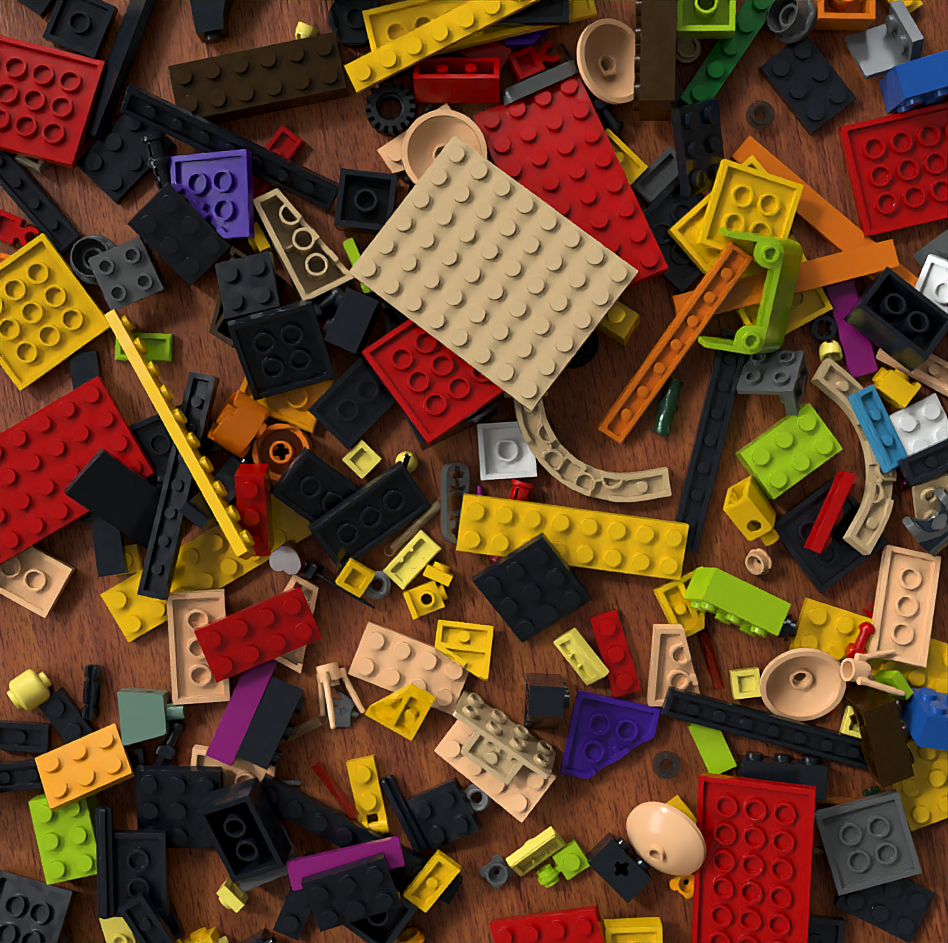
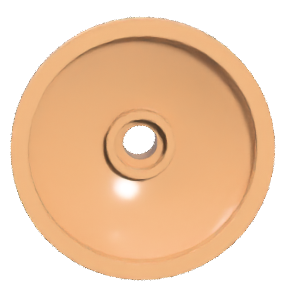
M605 18L597 20L585 28L578 41L577 64L581 77L589 90L602 101L620 105L634 100L635 32L626 24L615 19Z
M442 109L428 112L412 123L405 134L401 156L405 172L415 185L453 135L487 159V146L484 136L479 127L469 117L453 110Z
M799 648L782 653L766 666L761 675L759 687L762 700L772 713L798 721L819 718L833 710L844 696L846 681L842 679L840 674L841 664L832 655L813 648Z
M645 802L636 806L629 814L626 822L629 841L635 852L648 865L660 872L678 876L692 874L701 867L706 857V843L699 828L683 812L668 804Z

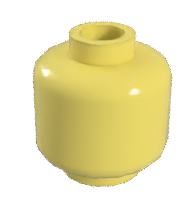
M28 669L10 681V690L7 694L18 710L24 708L26 711H32L50 698L48 687L52 683L43 671L37 674L35 670Z

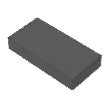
M670 145L631 185L632 190L648 206L679 177L676 150Z

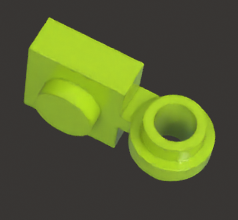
M575 839L552 855L556 865L552 867L551 864H546L537 871V880L540 885L549 888L559 881V872L562 871L566 879L569 880L590 866L586 855Z

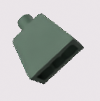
M127 687L117 692L122 746L166 735L170 732L172 720L186 719V704L173 705V703H170V695L167 690Z

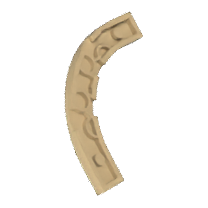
M829 357L822 361L810 382L830 397L844 411L860 439L866 465L865 489L860 507L842 539L862 555H869L881 536L893 507L894 500L891 497L893 482L897 480L896 468L887 473L882 472L847 396L863 389V387Z
M513 398L517 422L529 449L539 463L564 485L586 496L612 502H636L672 496L667 467L630 473H616L587 465L574 457L560 444L547 420L543 399L531 412Z

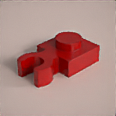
M553 42L545 43L538 52H536L532 45L508 55L507 63L518 83L545 72L546 68L544 66L554 67L559 63L560 55L554 57L547 55V52L553 50Z
M0 209V240L16 246L19 239L21 244L25 246L29 243V235L36 234L39 236L42 233L31 226L24 228L26 220Z

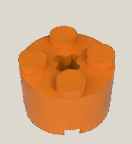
M237 390V393H232L218 412L219 417L216 423L212 422L207 437L234 455L244 458L251 447V440L254 437L259 439L265 431L267 424L264 422L269 417L270 411L245 393Z
M282 423L273 424L266 427L261 437L255 440L252 456L255 464L269 463L270 478L279 480L301 450L306 447L313 452V446L308 435L300 428ZM282 445H284V448L289 449V454L285 455V460H283V456H278L277 450H281Z

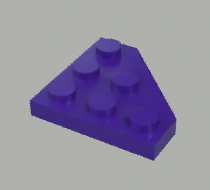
M241 149L170 156L171 186L178 193H182L190 202V205L204 219L208 220L223 238L229 240L255 238L252 151Z
M577 689L559 770L560 773L584 779L597 774V771L619 760L641 743L655 737L661 709L656 706Z

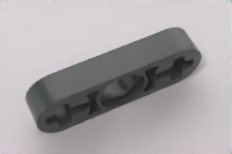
M570 60L501 91L500 95L506 106L580 72L575 60Z
M461 462L447 463L441 470V534L445 541L457 544L458 533L456 535L451 534V528H455V526L459 528L460 519H450V515L461 516L464 493L469 494V470ZM450 472H459L460 476L451 478ZM450 487H460V490H450ZM453 495H457L461 499V506L456 511H453L449 505V500Z

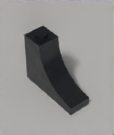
M190 0L196 34L201 42L215 44L221 42L222 38L229 37L228 20L234 0Z
M231 456L214 477L216 481L219 480L225 487L228 494L225 496V499L229 506H234L236 503L234 475L239 465L254 464L247 457ZM201 491L185 502L179 510L181 514L201 529L214 527L219 524Z

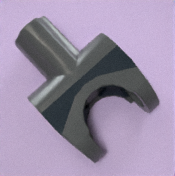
M939 487L934 491L940 503L935 515L924 520L916 519L915 517L911 518L907 515L902 520L921 547L933 557L948 546V490L943 487Z

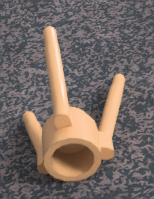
M893 649L866 654L856 653L854 659L846 658L841 663L840 674L843 680L857 682L858 685L873 687L899 696L905 695V692L876 682L873 678L875 675H871V666L866 662V660L893 655L895 653Z
M338 662L316 667L320 715L323 717L326 714L325 705L327 704L331 729L336 728L330 687L339 685L340 678L343 680L361 714L365 713V709L347 677L345 667L339 668Z

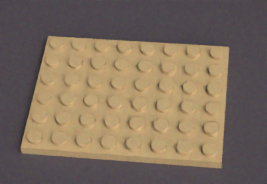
M453 135L350 269L349 274L532 412L637 276L638 270Z

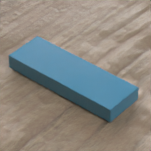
M874 384L847 396L882 472L887 473L899 467L897 460L908 455Z

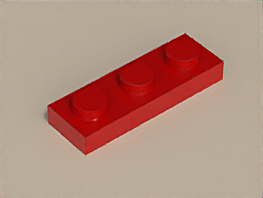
M848 471L837 472L803 548L821 554L822 549L826 550L832 539L831 529L834 523H839L844 513V509L841 507L845 499L849 498L855 489L856 483L853 481L856 475Z
M612 609L589 616L603 664L610 671L607 677L613 697L616 698L641 690L617 610Z

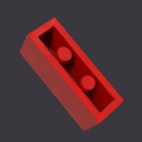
M429 57L414 65L413 74L415 103H500V57Z
M269 463L240 464L234 475L237 511L241 517V520L238 522L243 531L246 529L255 542V545L252 546L256 553L254 556H270L274 545L271 493L269 492Z

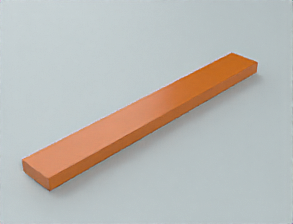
M750 135L731 156L730 159L733 162L742 164L753 155L767 173L804 185L795 215L839 252L876 243L869 236L864 237L861 229ZM899 263V267L891 269L915 288L918 278L902 264ZM881 272L867 276L874 280Z
M893 239L801 262L794 294L882 272L886 267L890 269L899 267ZM767 272L740 278L714 315L759 304ZM693 291L671 297L676 315Z
M731 240L727 243L598 425V430L618 443H623L754 260L753 255Z

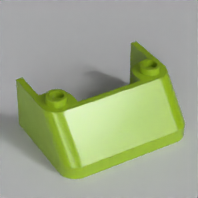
M719 227L718 233L727 237L754 241V259L760 266L768 268L755 325L741 327L737 331L734 340L699 335L696 340L705 348L742 354L775 352L781 347L784 340L803 257L802 247L798 242L788 238Z

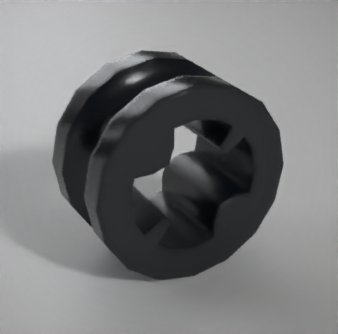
M819 316L812 320L809 325L810 336L819 342L830 340L837 331L836 322L830 316ZM819 321L820 324L825 322L828 324L826 328L827 336L825 333L818 334L819 326L817 324Z

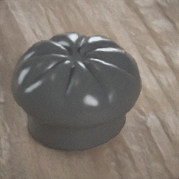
M774 0L768 10L767 24L779 41L783 43L799 42L808 36L816 23V4L814 0Z
M97 234L88 235L78 240L70 254V265L76 277L84 283L99 285L88 259L116 247L115 243L109 238Z

